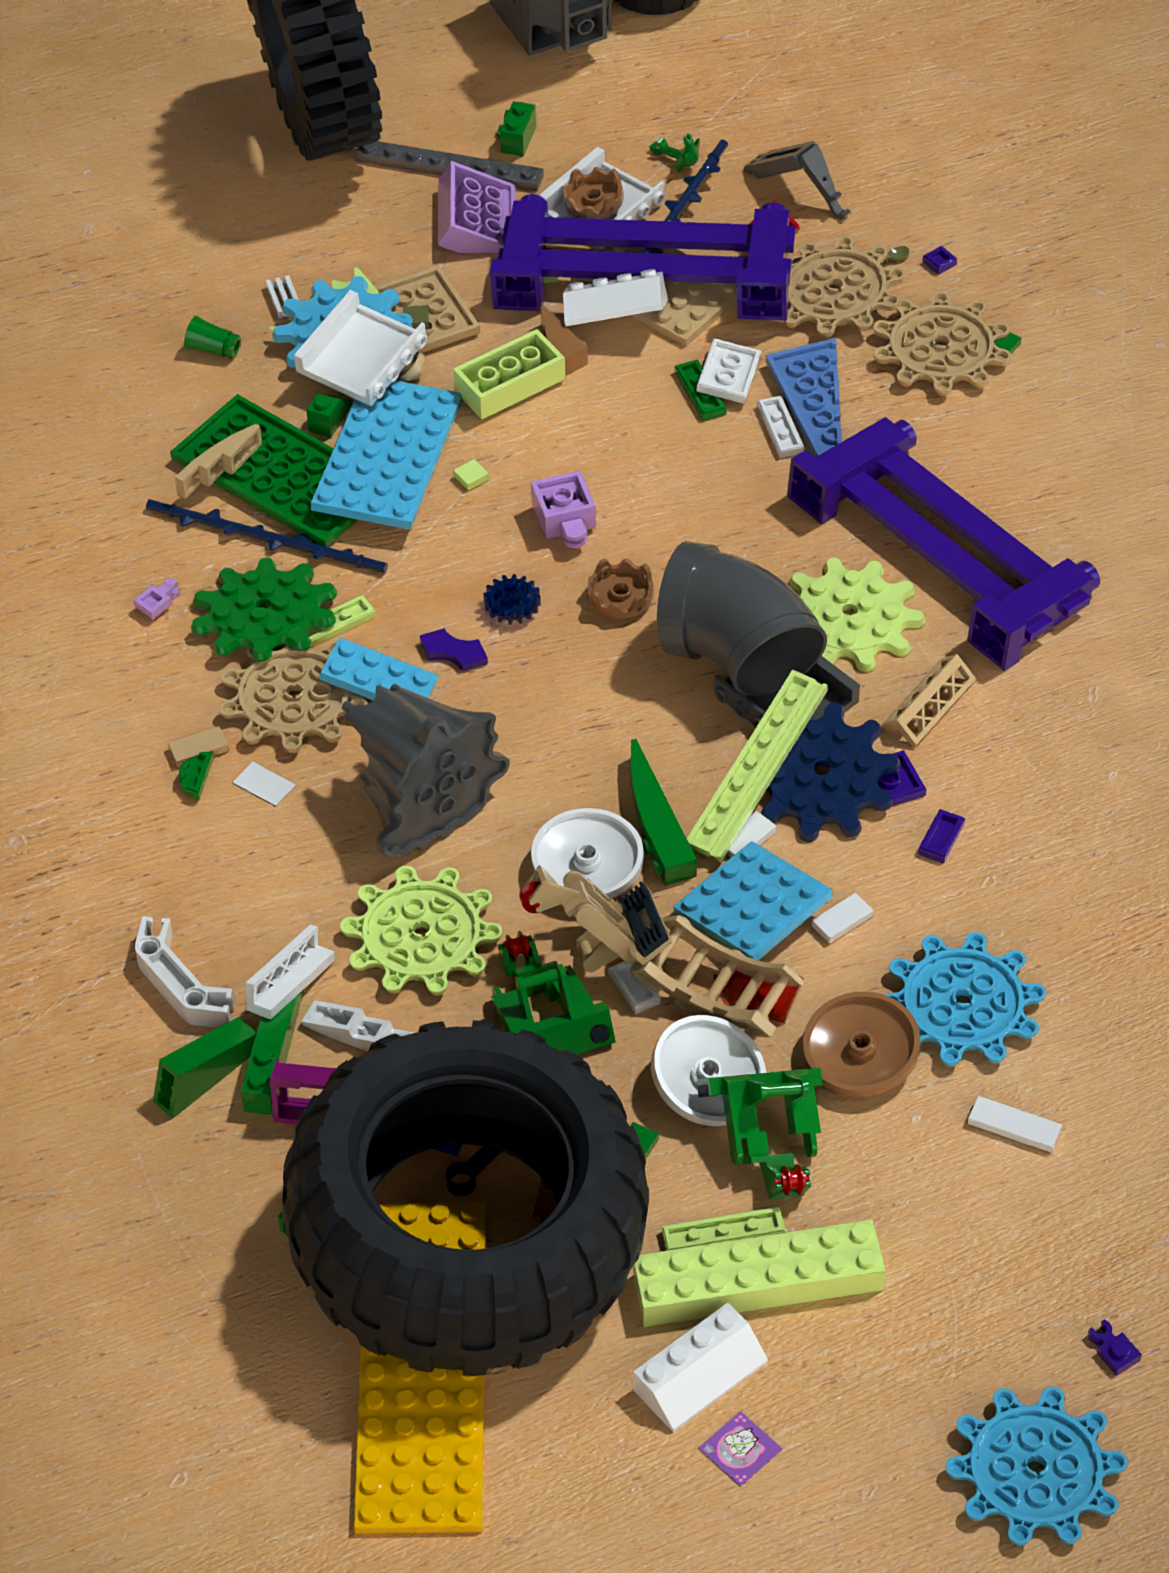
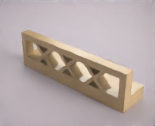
M958 654L941 659L881 726L887 733L899 730L911 746L917 745L975 681V676ZM957 669L965 678L962 684H955L954 672ZM941 687H948V699L946 701L940 700L939 689ZM926 703L933 704L932 717H925L924 705ZM911 720L918 721V732L915 735L907 726Z

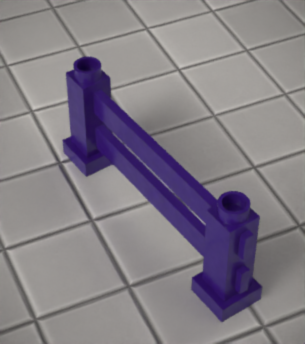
M528 194L520 200L513 201L511 216H506L502 233L503 242H505L504 248H499L497 259H492L490 268L494 309L541 311V306H543L545 299L543 277L617 279L618 275L631 273V276L634 277L640 276L642 271L655 269L656 273L663 272L664 281L736 284L738 319L787 321L789 309L788 286L792 268V259H787V254L794 253L796 226H790L789 210L783 205L774 202L767 203L760 209H755L752 225L549 217L547 201L539 195ZM546 244L749 251L748 257L545 250Z
M884 417L817 457H814L805 450L791 458L787 497L820 524H824L837 516L838 502L848 497L978 600L973 603L967 642L1004 671L1020 661L1021 650L1024 645L1088 606L1092 591L1100 585L1098 571L1091 563L1080 561L1075 564L1067 558L1052 567L908 455V450L916 445L917 438L912 426L904 420H898L893 423ZM885 475L1024 585L1017 590L1013 589L876 480Z

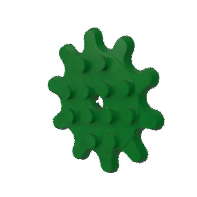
M266 557L259 560L256 570H249L245 574L238 573L231 568H224L218 576V581L222 585L220 589L215 591L201 590L195 593L193 599L194 606L205 609L208 613L193 620L191 631L195 635H205L208 633L219 635V638L214 643L213 650L215 654L220 656L228 655L236 648L247 647L252 650V657L255 661L263 662L269 660L273 649L282 644L289 645L297 651H304L311 646V639L306 634L310 628L331 627L336 623L334 613L329 609L321 608L320 605L326 601L333 600L337 596V590L331 583L316 585L308 583L314 576V570L307 563L299 564L289 571L277 570L274 561Z

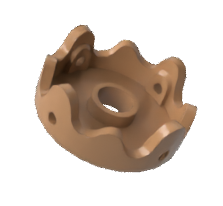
M595 167L587 175L582 174L579 169H574L570 174L568 184L563 186L565 206L570 214L576 218L603 219L610 217L621 207L624 200L623 186L616 169H612L607 173L601 168ZM592 196H599L598 198L591 199Z
M604 558L598 562L595 572L588 578L589 601L595 610L607 617L626 619L637 616L644 612L653 600L654 585L651 570L645 563L637 566L631 560L623 559L621 563L611 565ZM618 590H624L627 592L622 595L616 594Z

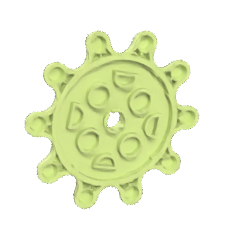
M830 558L824 565V576L812 578L804 573H795L790 579V587L799 594L817 618L819 625L826 632L827 645L822 656L833 665L840 658H850L855 662L858 670L871 672L876 667L874 657L878 652L888 651L898 657L907 656L911 651V646L908 640L901 636V632L910 628H922L926 623L925 616L920 610L909 609L903 605L906 600L915 595L913 584L906 580L894 584L885 582L881 579L884 569L878 561H870L863 570L856 571L845 569L838 558ZM854 609L855 614L851 616L844 614V612Z
M402 866L395 872L396 885L389 890H381L371 884L363 885L358 890V897L368 906L367 912L359 917H346L340 923V929L345 936L358 938L364 942L363 946L349 957L350 965L356 971H364L372 967L384 969L386 973L382 984L390 994L398 993L408 981L421 980L426 983L427 989L431 994L440 996L448 987L446 977L451 972L464 971L472 976L481 975L486 967V962L476 953L475 948L485 943H496L503 934L502 927L499 924L485 922L479 917V913L488 908L492 902L491 892L485 889H479L468 894L460 892L456 887L460 877L459 872L450 867L442 869L434 880L422 881L418 878L413 867ZM418 928L429 930L424 934V937L414 932Z

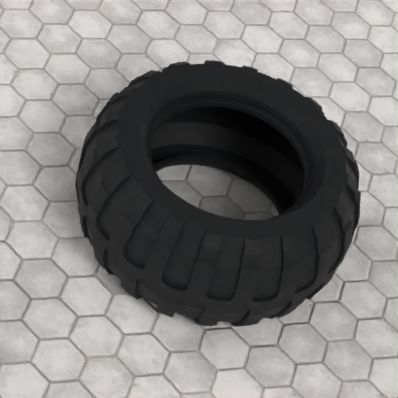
M473 1020L472 1027H446L443 1021L432 1022L420 1026L416 1033L402 1037L394 1033L375 1041L370 1045L367 1053L359 1058L353 1057L349 1061L346 1060L331 1073L324 1090L318 1096L313 1095L295 1128V1139L284 1162L283 1222L290 1243V1254L293 1263L307 1287L311 1286L314 1289L315 1299L328 1319L336 1326L341 1325L344 1329L347 1328L355 1334L362 1347L378 1356L390 1354L396 1358L406 1360L409 1368L431 1373L434 1368L463 1370V1376L486 1375L487 1370L491 1368L511 1365L513 1369H520L533 1365L540 1361L544 1353L555 1348L560 1349L563 1346L565 1348L569 1347L586 1333L592 1324V1320L599 1314L604 1315L619 1297L626 1286L627 1276L640 1256L649 1206V1188L645 1175L646 1160L634 1126H629L627 1123V1115L619 1096L610 1085H606L602 1080H598L592 1075L589 1064L581 1057L567 1049L559 1051L546 1045L544 1037L525 1029L516 1034L495 1029V1024L489 1021ZM468 1144L505 1152L527 1164L545 1181L558 1205L541 1225L515 1241L484 1249H454L426 1242L402 1229L382 1210L373 1192L388 1172L407 1158L431 1148Z

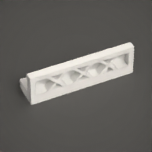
M310 924L246 982V1008L248 1011L271 1020L335 961L334 951L318 945L317 926Z

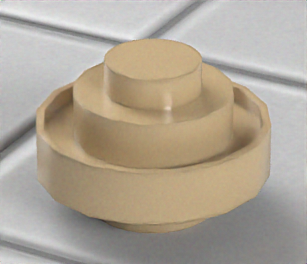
M418 350L413 356L411 363L401 370L397 380L403 382L418 380L424 373L425 355Z

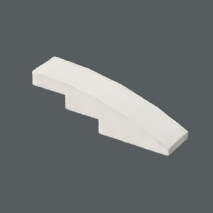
M314 1000L301 1021L305 1027L367 1052L372 1043L386 1036L396 1033L402 1037L415 1033L394 1029L388 1020L366 1017L360 1008Z

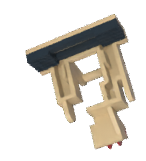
M539 865L527 884L520 890V900L524 910L533 914L540 913L561 904L569 917L574 915L578 923L587 929L575 942L577 950L583 956L582 965L587 972H595L618 957H621L627 963L638 960L642 965H645L673 943L652 892L642 881L639 882L640 887L634 886L635 891L629 890L630 895L627 892L624 894L625 899L622 896L619 898L620 904L612 898L610 899L590 879H587L578 871L568 872L563 878L564 886H561Z

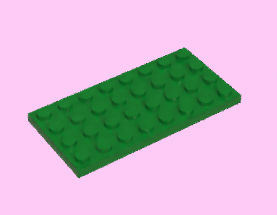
M238 394L170 451L171 459L186 467L212 446L243 429L257 424L260 426L262 444L233 475L224 471L213 482L214 484L300 534H306L309 539L322 546L328 547L357 521V519L311 511V501L334 448Z

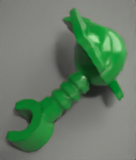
M688 133L687 137L684 136L683 138L685 147L678 150L669 146L666 139L661 137L649 147L656 155L664 153L676 158L673 167L677 169V172H681L683 166L691 167L697 163L700 139L697 138L694 143L691 134Z

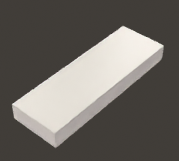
M782 396L757 400V408L779 458L802 453L804 451L803 443Z
M978 1096L968 1118L969 1125L1052 1153L1062 1130V1124L981 1096Z

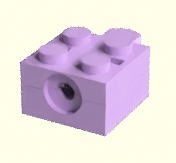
M581 471L531 482V502L545 538L562 536L564 543L569 548L584 546L588 538L587 530L596 528V510Z

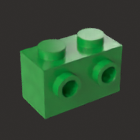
M513 101L510 109L505 111L504 123L499 125L497 138L501 141V153L524 157L536 128L535 104Z

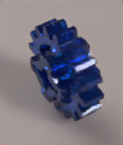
M513 574L508 579L505 575H502V580L493 579V586L487 585L486 592L483 594L485 611H489L491 618L498 616L499 623L506 619L509 625L512 624L513 620H517L521 624L522 618L532 619V613H538V606H541L540 589L535 587L533 580L526 582V576L517 579L516 574Z

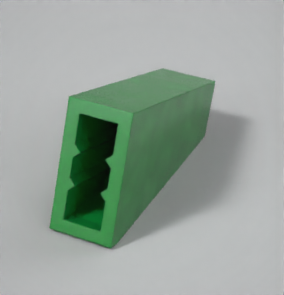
M237 1017L159 1059L153 1102L171 1118L177 1116L250 1058L256 1032Z

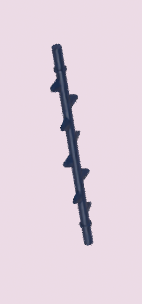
M720 140L714 150L708 154L707 160L696 176H689L683 179L689 186L679 200H666L665 205L670 210V213L664 221L681 222L678 217L688 202H701L702 198L696 191L709 173L720 172V167L716 164L728 146L726 140ZM644 248L642 253L664 254L659 248Z
M151 499L146 503V509L167 514L172 518L174 516L178 517L181 527L197 522L223 529L225 535L238 533L267 541L270 551L286 546L312 553L314 559L327 557L356 565L357 568L364 567L382 573L387 571L388 563L364 557L362 554L360 556L355 555L353 550L349 548L341 551L309 542V537L304 533L292 538L266 531L263 525L251 527L220 518L218 509L203 514L177 507L176 504L170 505Z

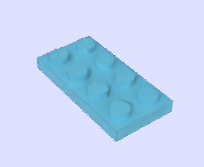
M339 637L320 673L319 680L374 701L376 698V686L379 685L390 690L393 684L430 698L439 675Z

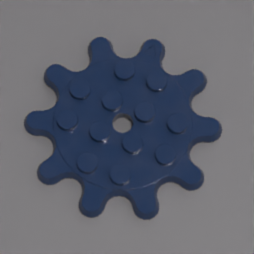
M837 702L828 704L824 710V715L820 719L809 720L766 789L771 798L769 803L762 808L761 814L772 823L778 822L785 816L796 818L799 822L798 835L805 842L815 841L819 836L821 827L828 823L836 824L847 837L859 835L862 826L858 819V814L861 809L872 807L879 811H886L893 804L891 795L879 787L878 781L883 775L896 773L900 768V760L894 754H881L873 750L874 741L882 733L881 725L875 720H868L857 727L849 726L844 722L843 706ZM824 764L829 769V772L824 775L817 774L814 769Z

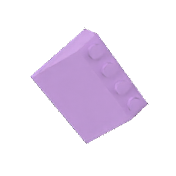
M450 161L438 180V245L458 253H498L499 248H504L505 245L502 233L506 216H511L513 201L515 200V185Z

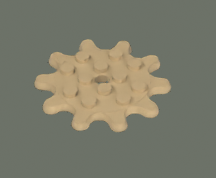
M850 236L839 237L836 240L835 246L829 250H821L811 242L803 243L799 246V253L802 259L792 264L788 286V301L791 308L788 310L787 321H784V323L790 328L797 327L801 323L808 321L817 323V331L824 338L831 337L837 326H844L848 323L853 324L860 331H868L873 324L871 312L878 309L894 311L898 308L900 297L888 292L887 288L901 284L905 278V271L899 267L884 268L881 266V263L888 254L886 247L878 245L868 251L859 252L853 248L854 240ZM837 286V287L840 288V290L838 291L837 288L834 289V288H831V287Z
M936 292L932 295L931 303L928 306L920 307L910 300L901 299L896 309L897 313L901 316L899 320L894 322L879 320L873 325L875 334L889 341L888 345L874 350V358L879 364L894 363L901 366V370L897 373V380L903 387H908L918 380H927L934 384V389L940 396L948 395L952 390L953 383L961 380L971 383L976 388H983L989 381V375L983 368L989 365L1006 366L1011 360V353L1008 350L999 348L994 344L995 340L1004 338L1009 334V325L1003 322L987 323L983 321L981 317L986 311V304L979 300L972 301L965 307H956L950 303V297L947 293ZM937 343L947 344V347H946L945 345H944V346L938 345Z
M337 641L329 642L324 648L319 650L308 648L304 651H297L291 646L285 645L281 650L272 651L271 658L263 662L255 661L252 657V650L247 648V655L252 660L251 666L244 670L226 669L221 674L222 682L227 687L238 691L234 698L220 704L219 710L222 716L226 719L245 718L249 720V724L242 733L243 738L248 744H257L263 738L273 735L281 737L283 748L292 754L300 750L302 740L305 737H310L314 734L324 737L331 743L339 741L343 730L337 720L346 715V712L342 710V704L345 701H350L356 706L368 703L365 698L355 696L350 691L319 680L320 673ZM291 691L301 692L299 695H296L295 698H293L292 695H289Z

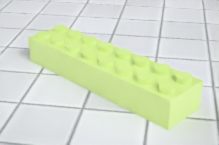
M873 1220L643 1254L639 1256L633 1265V1278L644 1327L707 1318L726 1303H729L740 1313L883 1291L886 1274Z

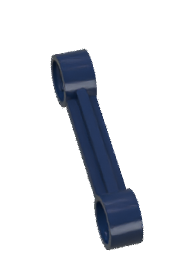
M482 1146L467 1162L451 1164L446 1170V1183L449 1192L455 1196L471 1194L476 1188V1176L502 1151ZM458 1174H466L471 1177L468 1182L463 1184L451 1181Z

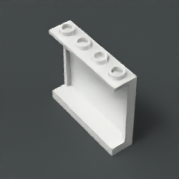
M597 147L539 195L547 201L549 217L576 218L567 210L563 195V186L568 184L571 172L574 169H579L582 174L587 175L595 167H599L607 173L612 169H616L623 186L624 200L621 207L614 214L603 219L642 220L664 202L665 182L661 181L654 188L606 163L605 150ZM592 196L591 199L598 198L599 196ZM596 246V247L599 248V249H601V250H603L606 246Z
M350 290L294 354L296 372L372 406L377 399L383 396L385 389L390 383L396 381L401 370L411 363L417 351L425 346L427 342L425 323L421 322L416 329L361 305L359 294Z

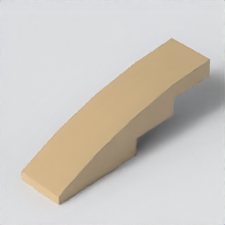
M254 424L212 446L194 459L175 476L177 495L186 499L200 483L210 487L224 471L233 475L262 444L260 426Z

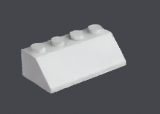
M655 269L642 271L640 276L632 277L631 273L618 275L617 280L607 281V278H599L593 280V284L583 285V282L569 284V288H566L563 292L565 327L663 310L668 301L663 272L656 273Z
M726 1303L633 1371V1391L674 1433L766 1365L768 1359L749 1323L729 1303Z

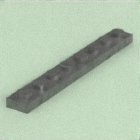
M380 141L358 147L355 153V160L359 162L442 175L450 161L512 183L515 185V188L538 191L544 177L543 168Z

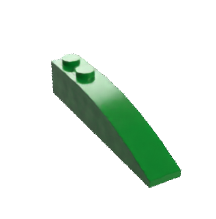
M637 739L631 740V787L637 823L643 837V850L646 856H651L655 875L657 877L661 876L665 886L696 877L697 858Z
M304 989L271 1020L261 1016L241 1089L244 1112L273 1115L270 1078L276 1059H279V1063H286Z

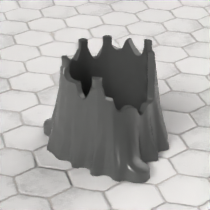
M393 684L390 690L378 685L375 691L376 698L373 702L356 706L350 701H345L342 704V710L346 712L344 717L361 735V747L368 754L369 763L360 778L365 782L364 789L379 811L384 828L376 840L377 850L386 857H393L397 854L404 857L416 847L426 850L436 837L447 838L455 827L467 824L475 814L484 808L489 798L491 785L505 775L510 762L500 752L493 751V747L498 740V734L494 731L496 716L493 713L472 712L452 708L404 689L397 684Z

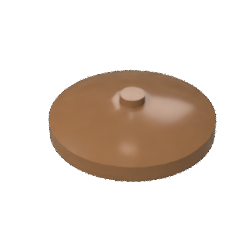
M852 992L829 1000L812 1015L806 1025L803 1036L804 1057L808 1068H821L823 1085L834 1092L847 1096H874L895 1088L911 1074L920 1055L919 1028L910 1011L897 1000L875 992Z

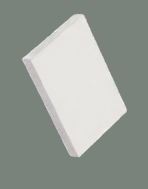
M713 339L696 391L745 404L762 351Z

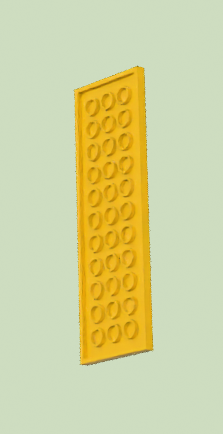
M486 1202L378 1203L382 1210L398 1226L426 1242L454 1249L486 1248ZM361 1346L355 1534L483 1532L484 1375L463 1376V1370L434 1368L431 1373L409 1368L406 1360L396 1358L390 1354L378 1356Z

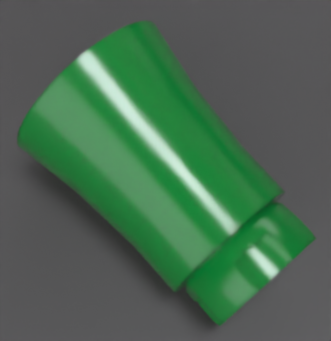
M195 315L187 327L184 347L234 359L238 354L242 338L240 335L233 334L230 330L216 326Z

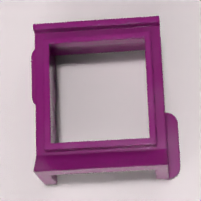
M276 1059L270 1078L273 1122L298 1124L311 1099L289 1097L288 1088L324 1089L331 1073L336 1068L279 1063V1059Z

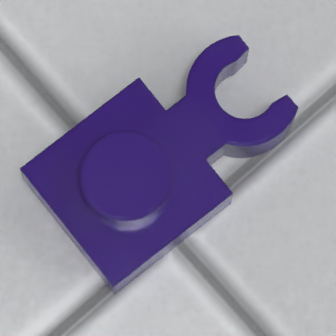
M1101 1321L1100 1328L1104 1331L1103 1334H1098L1092 1327L1089 1329V1340L1095 1345H1101L1098 1347L1097 1354L1116 1376L1141 1361L1142 1354L1123 1332L1114 1336L1112 1326L1108 1321Z

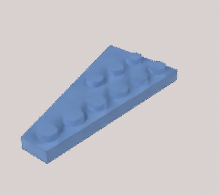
M836 338L767 354L766 364L814 457L841 443Z

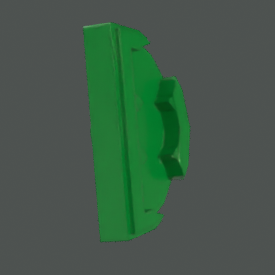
M200 752L199 756L193 757L189 761L186 759L179 768V783L182 790L189 796L200 799L214 759L213 752Z

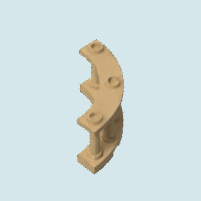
M683 916L663 917L665 926L671 930L669 935L673 943L645 965H642L640 962H634L629 972L657 994L660 990H663L675 998L673 1004L694 1016L708 1015L718 1017L733 1023L739 1028L745 1029L744 1032L747 1035L771 1037L776 1027L768 1021V1015L786 986H802L805 982L797 975L796 969L788 964H774L746 957L736 949L730 950L691 926L690 921ZM682 938L697 950L679 979L674 980L662 971L661 966L678 939ZM709 956L725 966L708 993L700 995L689 989L688 984L705 957ZM735 970L752 977L734 1006H727L716 1001ZM763 981L774 983L758 1010H746Z

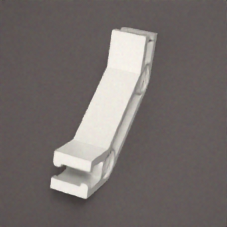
M142 916L135 943L137 963L142 973L188 1024L218 1028L231 1021L230 1012H234L235 1008L233 989L203 986L170 949L173 938L170 919L162 918L160 935L155 937L153 936L151 925L153 924V918Z

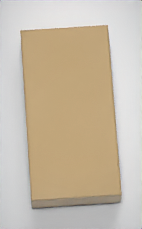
M220 726L168 742L169 750L177 768L181 767L186 759L189 761L191 758L199 756L200 752H213L214 756L229 752L227 741Z

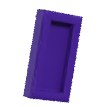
M939 809L919 847L918 854L945 863L965 825V818Z

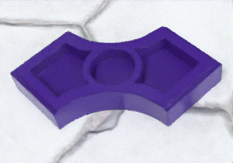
M445 628L419 635L420 643L430 661L447 660L458 665L462 671L488 664V657L479 639L460 640L451 636Z

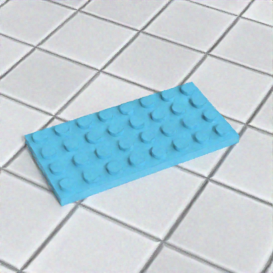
M394 381L390 383L385 389L383 396L377 399L372 406L355 399L311 501V511L411 530L462 403V395L451 390Z

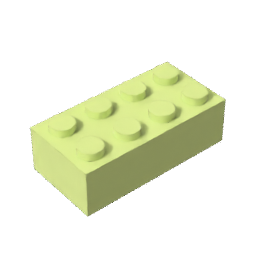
M536 329L454 368V391L462 395L465 403L482 420L565 380V357Z

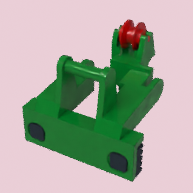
M518 931L517 937L512 939L506 934V941L498 944L500 965L508 976H516L517 991L513 990L502 993L497 986L492 988L493 996H491L495 1015L505 1031L518 1034L522 1029L544 1037L546 1045L559 1051L567 1049L574 1054L616 1043L609 1008L604 1001L593 1004V1000L570 965L564 967L562 964L558 965L557 961L542 965L535 941L531 935L526 936L521 931ZM544 992L550 1002H558L565 1014L534 1023L528 996Z
M821 1068L697 1080L699 1098L723 1095L732 1163L734 1165H740L742 1162L743 1164H760L768 1191V1200L804 1196L811 1187L810 1170L805 1166L794 1165L793 1153L769 1155L766 1131H759L756 1105L766 1100L767 1097L784 1096L789 1135L803 1134L807 1157H816L818 1151L816 1134L821 1133L814 1087L823 1085Z

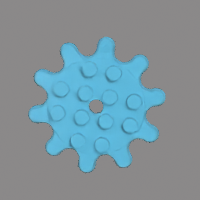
M361 276L352 278L350 284L343 289H333L324 280H317L311 289L313 298L307 301L287 299L284 302L282 312L293 318V321L289 324L275 327L272 338L278 343L287 342L295 345V348L288 353L286 363L289 367L296 368L294 354L350 290L359 294L360 304L412 328L411 323L413 319L407 313L391 312L392 307L400 301V297L394 289H387L379 294L366 292L368 284Z
M979 932L968 934L964 945L955 949L947 947L940 937L928 935L922 940V948L925 952L923 960L910 962L903 958H896L889 965L893 977L903 982L904 988L900 992L888 993L886 996L897 1000L910 1011L919 1028L920 1043L934 1042L941 1047L940 1058L943 1064L948 1067L956 1066L960 1062L962 1054L968 1050L980 1051L989 1062L998 1064L1004 1060L1007 1054L1006 1047L1003 1044L1005 1037L1018 1036L1030 1040L1039 1031L1038 1023L1028 1018L1023 1012V1008L1042 1002L1046 997L1045 987L1038 983H1024L1018 979L1017 972L1026 963L1024 953L1011 950L1003 956H992L986 950L987 939L985 935ZM968 997L971 1002L970 1004L957 1003L956 998Z
M1057 1387L1044 1389L1039 1402L1032 1406L1020 1403L1013 1391L1006 1388L999 1389L993 1395V1403L997 1412L992 1419L980 1420L972 1415H963L956 1423L959 1434L972 1444V1449L967 1455L954 1456L948 1459L945 1469L952 1479L970 1481L976 1486L977 1492L974 1497L967 1501L965 1512L973 1521H981L990 1515L1005 1517L1009 1521L1008 1537L1016 1546L1026 1545L1031 1540L1033 1531L1038 1527H1049L1058 1534L1063 1543L1068 1545L1074 1544L1079 1541L1082 1534L1078 1523L1080 1513L1090 1511L1103 1517H1109L1118 1509L1116 1497L1103 1488L1102 1480L1106 1476L1117 1475L1125 1471L1128 1466L1127 1457L1119 1451H1106L1098 1446L1096 1437L1106 1428V1416L1096 1410L1087 1412L1081 1417L1068 1415L1063 1407L1065 1395ZM1034 1461L1040 1462L1044 1465L1045 1469L1036 1474V1472L1029 1469L1028 1464Z

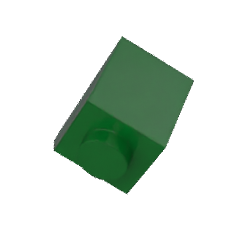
M317 393L306 410L308 431L332 438L353 405L352 401L329 394Z

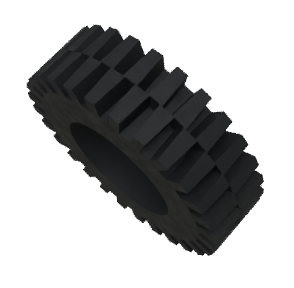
M247 0L249 11L254 16L256 23L253 25L255 35L261 42V56L263 62H267L269 69L268 78L271 87L276 89L278 107L280 111L283 110L285 124L288 129H291L292 139L295 145H298L300 154L305 156L307 161L378 142L382 132V124L380 122L382 110L378 103L381 100L380 91L373 79L377 77L375 65L369 58L368 52L372 51L370 41L364 35L362 24H365L362 11L358 12L355 0Z

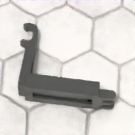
M814 141L771 150L758 155L756 159H753L744 166V171L749 174L754 173L757 179L803 168L824 197L836 218L843 219L851 213L849 209L843 210L837 199L841 197L842 193L836 192L822 151Z

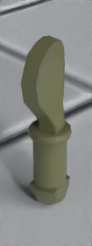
M899 246L891 249L881 264H887L888 260L894 262L904 261L910 254L909 248Z

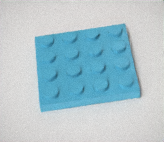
M751 841L675 904L673 909L675 915L685 917L690 921L691 925L729 949H736L746 957L760 960L829 901L833 894L832 889Z

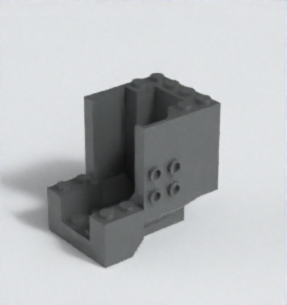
M490 0L491 6L529 56L561 46L565 52L607 39V30L611 29L612 0Z

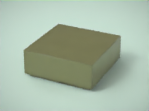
M428 305L403 307V313H407L412 317L413 321L411 324L414 329L421 322L425 323V329H430Z

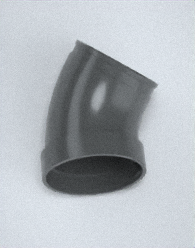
M684 541L672 553L664 571L657 605L658 638L666 654L690 659H699L705 656L715 661L724 670L734 688L739 693L747 696L765 695L780 690L792 670L806 674L818 662L827 645L826 632L819 625L817 618L803 599L776 575L751 561L722 553L715 545Z

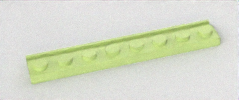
M794 670L791 671L687 837L693 850L708 857L712 856L719 862H722L827 693V684L823 683L822 685L811 677Z

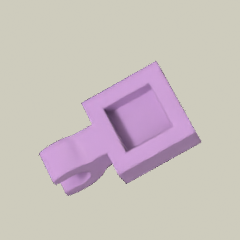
M170 577L159 588L151 585L133 600L134 605L154 620L172 605L171 600L180 595V591L175 588L179 584Z

